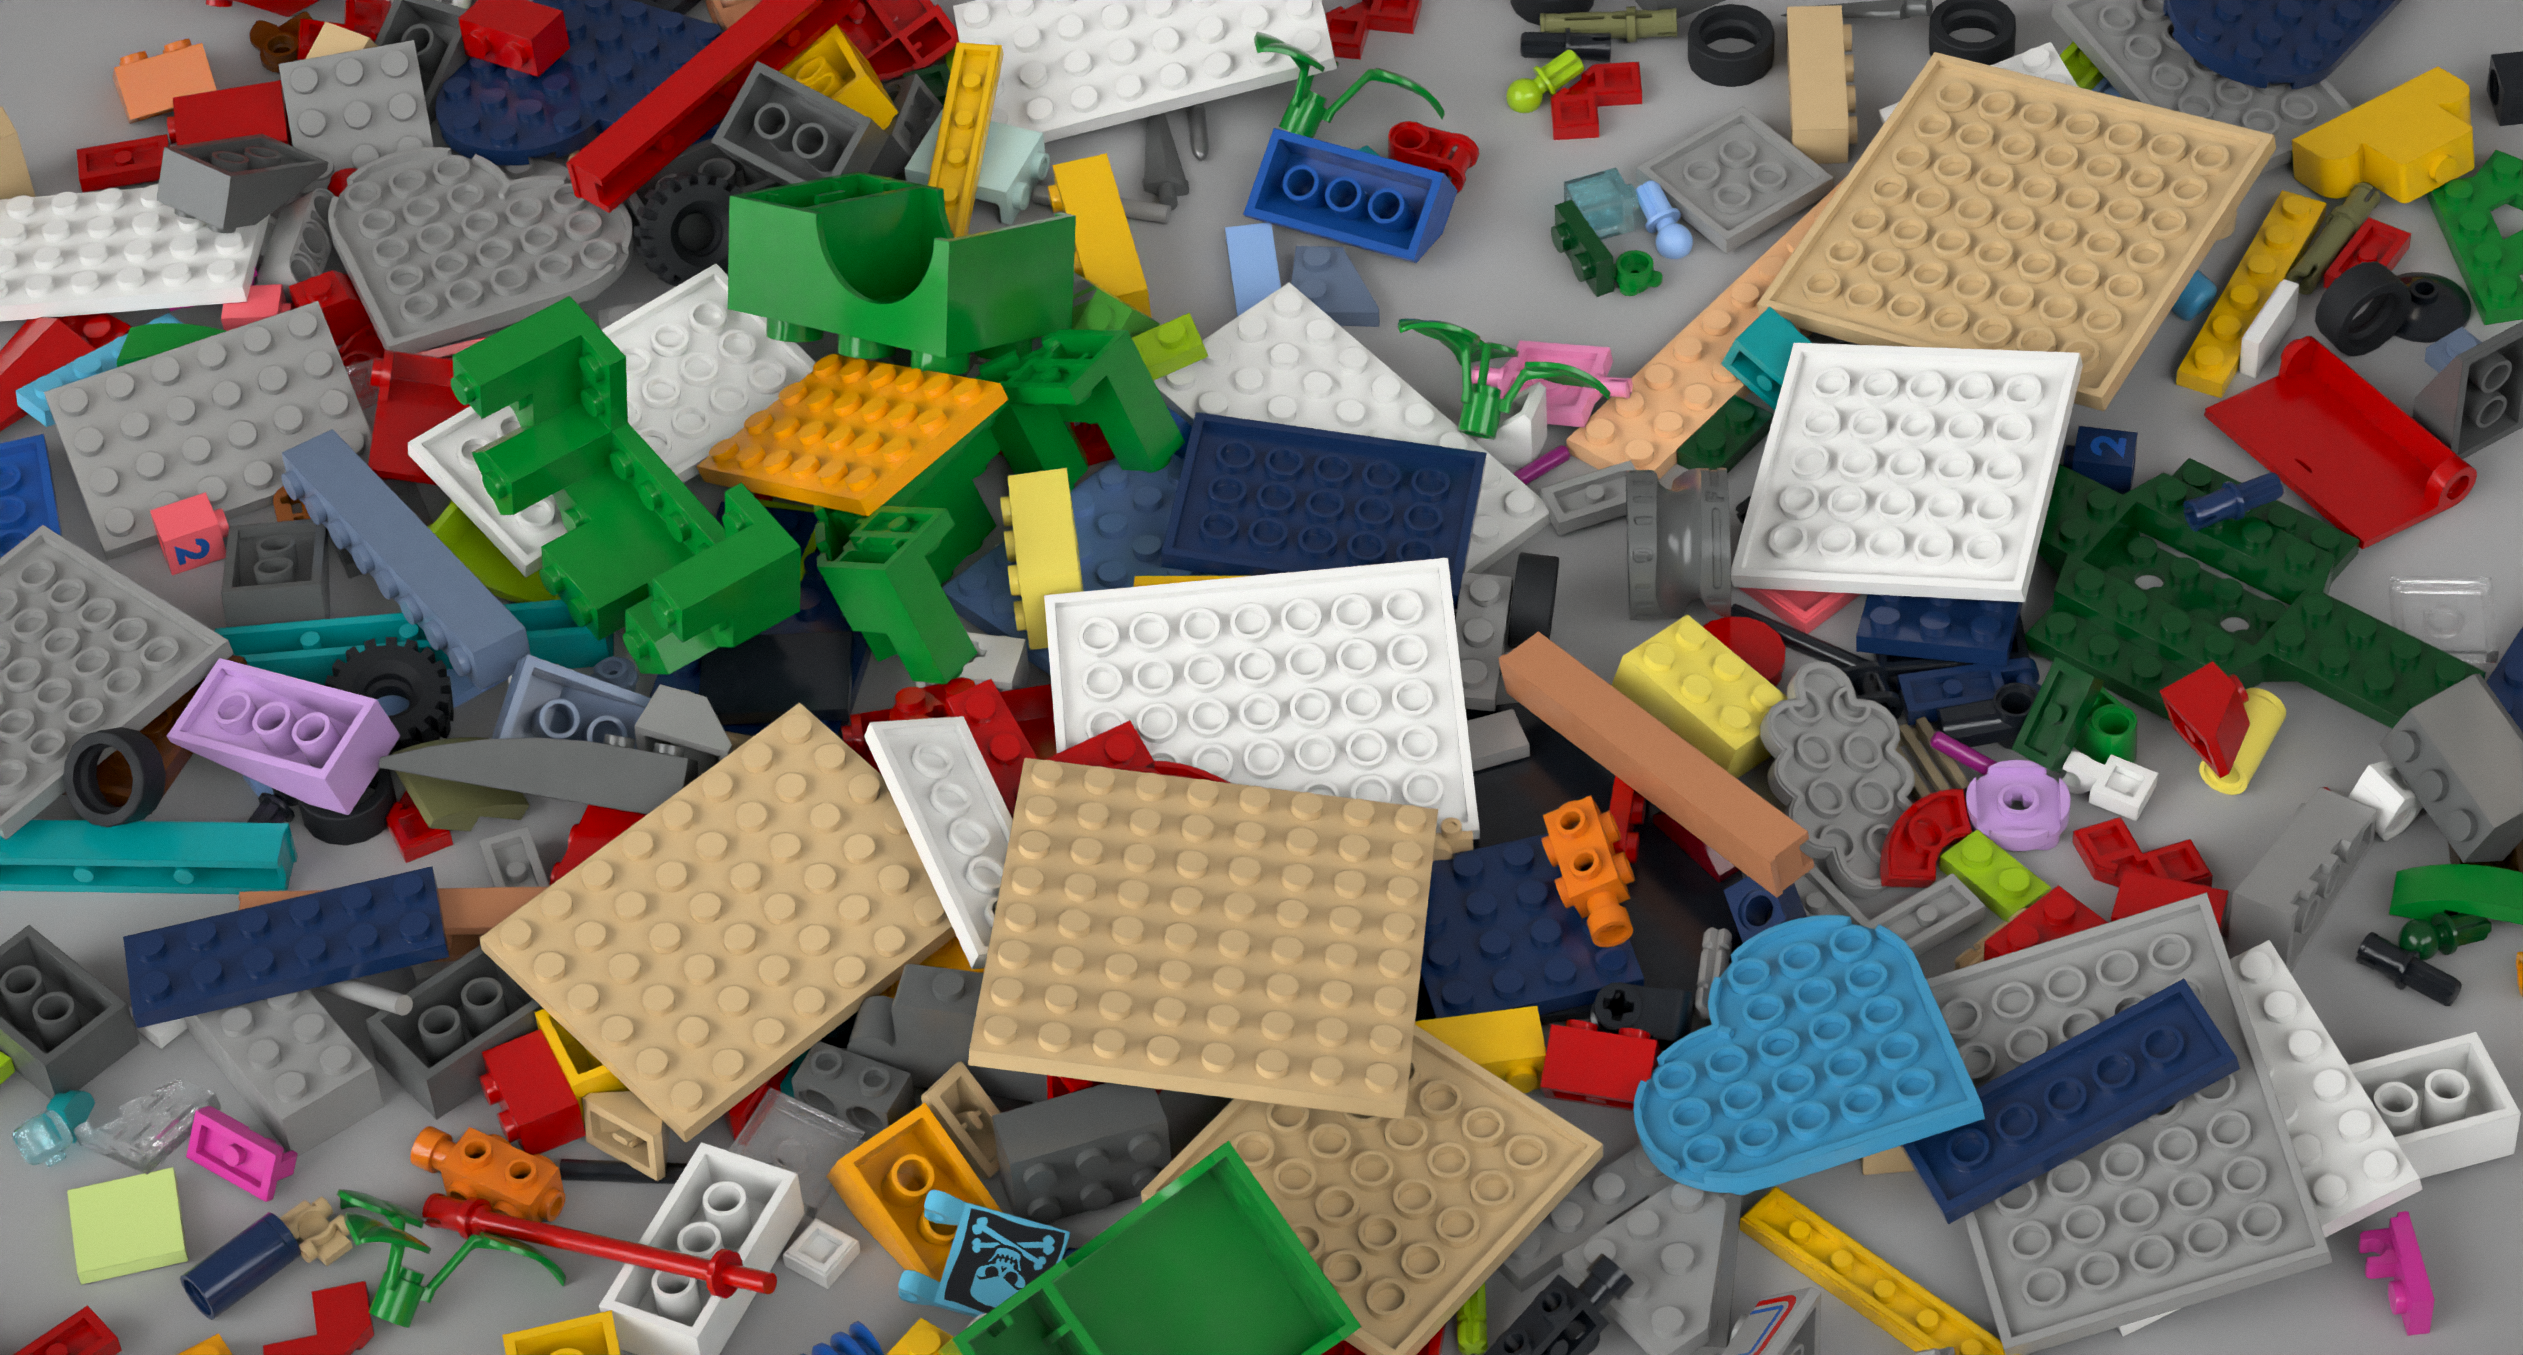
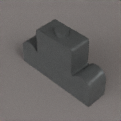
M907 964L904 966L895 998L871 996L866 998L860 1005L847 1051L911 1073L914 1087L930 1088L953 1065L962 1061L988 1096L1032 1102L1048 1100L1047 1075L968 1065L969 1048L984 973Z

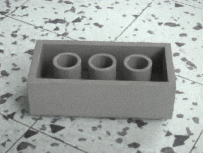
M309 989L185 1017L189 1033L287 1152L295 1151L298 1154L297 1157L384 1107L374 1066Z

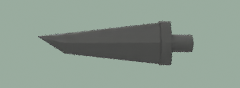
M1875 0L1816 5H1842V18L1902 20L1910 17L1931 16L1933 11L1932 0Z
M1161 113L1147 117L1145 168L1142 182L1145 192L1158 195L1159 204L1170 205L1172 211L1178 205L1177 196L1188 195L1189 183L1185 178L1166 115Z

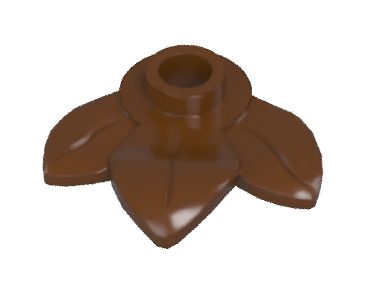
M307 11L298 14L279 27L263 20L255 22L249 33L251 45L260 51V59L264 68L280 73L278 64L299 61L297 56L300 19L313 20Z

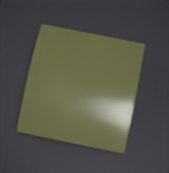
M459 737L440 739L410 746L393 752L392 755L435 745L489 738ZM395 771L429 828L471 832L479 817L521 820L529 807L528 801L523 793Z

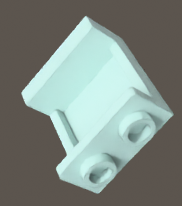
M943 109L904 168L906 181L928 185ZM990 121L975 199L997 204L1000 207L1002 223L1009 225L1013 223L1019 211L1027 208L1031 192L1037 182L1043 180L1047 175L1050 157L1048 153H1045L1043 133Z

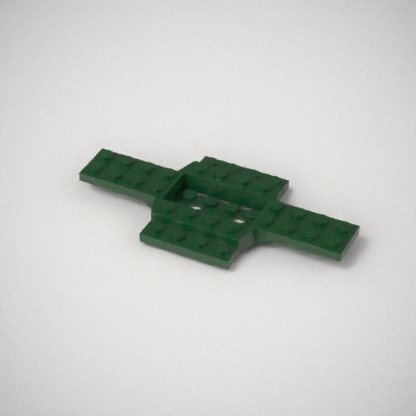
M2188 458L2172 476L2163 472L2123 495L2061 464L2058 465L2038 553L2059 574V579L2054 589L2053 605L2025 634V640L2028 650L2052 662L2055 657L2061 658L2105 680L2103 684L2105 689L2170 721L2160 690L2213 661L2227 676L2235 674L2245 689L2253 688L2262 682L2297 681L2393 729L2409 709L2473 674H2480L2485 680V671L2328 595L2332 582L2358 554L2359 539L2278 500L2245 511V516L2241 520L2231 518L2212 524L2200 531H2193L2184 515L2183 510H2186L2183 507L2184 502L2213 493L2221 489L2225 482L2231 481L2235 485L2241 482L2191 458ZM2139 532L2290 605V607L2286 610L2285 606L2277 600H2265L2243 589L2242 585L2234 579H2222L2200 568L2198 562L2188 557L2179 558L2157 547L2153 539L2140 536ZM2152 575L2161 579L2163 585L2145 590L2140 588L2135 581L2141 576ZM2236 617L2246 621L2249 628L2247 630L2241 629L2229 632L2221 626V622L2227 618Z

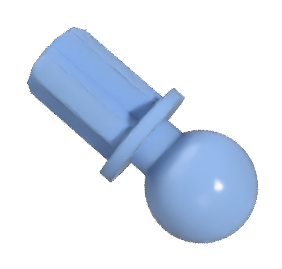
M1649 180L1637 187L1634 191V196L1648 220L1645 228L1649 233L1658 232L1655 243L1659 254L1669 259H1680L1687 256L1693 246V237L1685 226L1676 223L1681 217L1680 211L1677 208L1671 207L1660 184Z

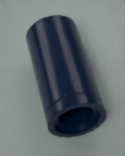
M268 1212L181 1275V1284L196 1308L208 1319L213 1320L301 1255V1251L288 1227L276 1215Z

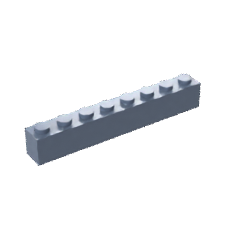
M333 429L282 452L286 473L281 475V479L290 498L294 501L299 499L305 505L312 521L316 525L322 523L328 529L333 542L340 550L344 548L348 550L362 574L369 573L376 580L383 596L388 600L393 598L400 605L406 620L411 625L417 623L421 627L432 648L436 651L441 649L449 657L453 669L460 677L466 675L481 691L513 675L517 661L527 654L531 655L525 627Z

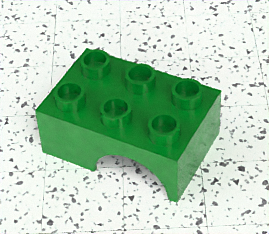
M859 171L731 195L729 200L727 309L767 318L766 336L773 340L811 342L822 339L824 331L838 334V353L844 356L863 359L886 358L895 355L896 347L911 350V369L918 368L921 371L928 370L951 375L963 374L969 371L970 352H974L978 357L993 360L1016 349L1021 357L1032 352L1033 338L1051 334L1059 329H1072L1076 215L1056 213L1055 217L954 237L946 215L943 188Z
M1228 1140L1133 1211L956 1335L940 1348L938 1353L940 1355H1321L1362 1326Z

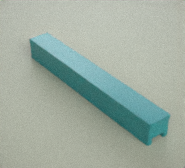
M562 599L503 604L525 627L530 654L534 657L559 664L568 669L594 667L603 659L614 656V633L598 641L586 626L579 627L574 622L567 605ZM403 613L215 628L214 631L229 641L234 653L233 655L245 657L248 666L324 686L327 675L333 676L332 665L337 659L347 663V650L355 646L360 653L365 650L364 641L374 638L376 646L386 645V637H397L398 646H405L407 639L417 641L419 653L427 646L435 652L436 662L442 660L446 669H453L449 657L441 649L438 651L434 650L421 627L417 623L411 625Z
M30 820L7 840L0 836V891L239 895V892L287 891L293 864L297 862L298 855L289 823L136 821L118 826L103 827L91 824L87 820Z

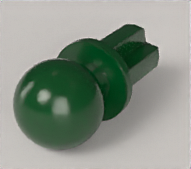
M2442 912L2435 914L2431 922L2424 919H2415L2407 922L2398 934V946L2409 952L2413 950L2421 952L2420 959L2426 961L2432 958L2438 950L2444 955L2455 953L2458 946L2485 940L2488 933L2492 931V925L2488 918L2464 913L2449 916Z

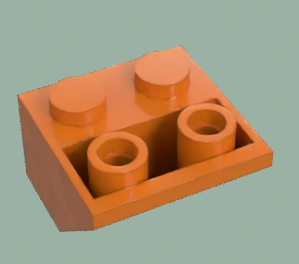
M183 39L165 45L163 54L148 58L146 51H141L120 58V66L114 67L112 77L129 124L173 112V97L217 90L202 43L192 45L190 39Z

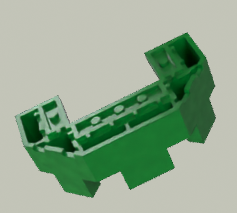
M571 296L452 355L454 377L451 378L450 382L459 402L463 405L469 404L481 419L510 406L521 426L471 452L481 472L483 485L489 496L494 500L500 515H514L553 495L561 512L562 522L568 532L541 546L542 569L539 570L540 579L551 595L555 596L557 594L564 601L574 622L579 627L586 626L598 641L626 627L623 641L628 652L634 658L641 674L669 675L718 647L734 648L800 612V545L742 482L725 491V514L722 517L724 527L716 520L628 423L626 356Z
M1059 329L1041 338L1044 347L1021 357L1015 349L978 366L981 375L975 377V379L1001 383L1009 400L869 517L814 505V513L819 521L815 525L816 545L820 551V556L817 557V568L851 629L862 632L878 662L898 654L912 681L947 684L950 680L958 678L963 672V667L978 653L940 584L949 580L954 573L953 570L968 555L979 550L983 545V540L997 527L972 479L984 473L987 469V463L1001 450L1014 475L1067 468L1070 492L1075 487L1074 483L1088 470L1087 455L1070 422L1098 423L1122 470L1152 473L1163 469L1170 463L1171 456L1185 441L1128 330Z

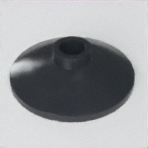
M2410 272L2397 276L2407 286L2411 294L2409 312L2403 324L2394 334L2395 336L2413 342L2431 343L2442 339L2460 327L2465 328L2470 319L2471 303L2467 293L2457 283L2444 276L2428 272Z

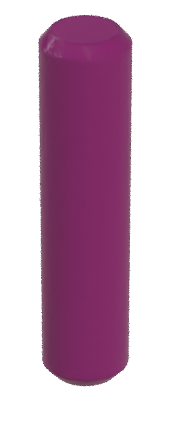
M1560 445L1512 474L1527 485L1570 459V451L1566 446Z
M1941 731L1935 732L1930 740L1932 748L1982 775L1987 774L1989 766L1997 763Z

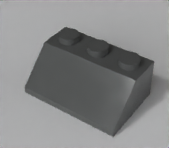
M2473 674L2409 709L2379 745L2463 863L2503 861L2523 840V732L2480 674Z

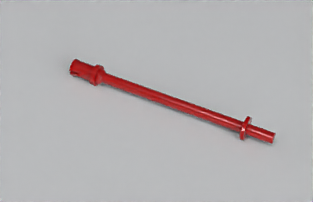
M433 1193L427 1198L423 1206L422 1216L428 1218L424 1221L428 1227L458 1232L466 1240L473 1234L480 1235L481 1232L704 1280L711 1295L724 1299L732 1296L738 1288L771 1294L777 1286V1277L773 1272L743 1266L740 1254L729 1249L717 1251L711 1259L496 1213L493 1212L487 1200L478 1197L462 1200L440 1193Z

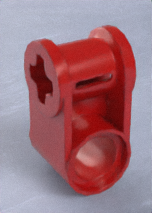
M1412 121L1400 122L1389 130L1388 159L1441 172L1447 178L1450 175L1452 177L1450 181L1458 190L1457 193L1463 189L1466 182L1465 173L1468 168L1476 164L1480 155L1479 148L1472 139L1460 133H1450ZM1457 146L1456 151H1453V147Z

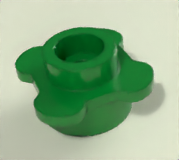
M1639 250L1624 252L1617 258L1616 263L1613 264L1614 280L1620 286V293L1625 296H1635L1638 293L1644 292L1648 287H1658L1663 281L1662 273L1654 270L1653 259L1646 252Z

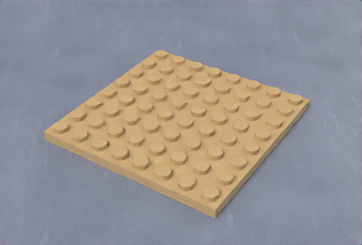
M1934 52L1757 303L1759 316L1770 306L1780 316L1791 321L1797 328L1859 345L2080 353L2083 367L2074 403L2105 411L2276 150L2275 136L2261 131Z
M1024 758L969 1048L968 1065L1404 1120L1438 809Z

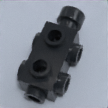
M1601 1253L1586 1269L1589 1275L1577 1288L1558 1274L1535 1297L1534 1301L1514 1323L1497 1338L1496 1342L1484 1355H1587L1598 1346L1600 1333L1609 1324L1600 1312L1613 1298L1619 1300L1634 1282L1616 1263ZM1584 1332L1580 1338L1576 1339L1579 1334Z

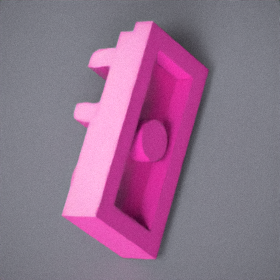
M210 1105L196 1110L186 1157L265 1202L273 1200L277 1181L294 1174L298 1154L293 1150L283 1153L284 1148L277 1145L275 1140L259 1135L250 1130V1127Z
M2397 1212V1217L2390 1218L2389 1228L2361 1232L2358 1251L2359 1253L2375 1252L2381 1255L2366 1258L2365 1275L2369 1279L2393 1277L2394 1281H2390L2388 1284L2390 1307L2394 1315L2401 1314L2407 1336L2430 1333L2435 1299L2409 1212Z

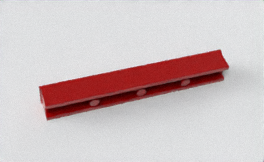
M762 0L566 162L574 195L579 199L587 200L608 213L612 212L726 116L757 61L779 72L858 5L857 0Z

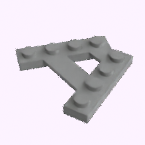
M1639 1144L1574 1187L1499 1266L1498 1270L1520 1292H1523L1563 1265V1254L1675 1180L1662 1173L1649 1160L1641 1144ZM1718 1193L1727 1202L1728 1220L1726 1233H1724L1722 1241V1260L1717 1294L1714 1296L1710 1340L1690 1355H1714L1715 1353L1722 1355L1728 1346L1743 1195Z

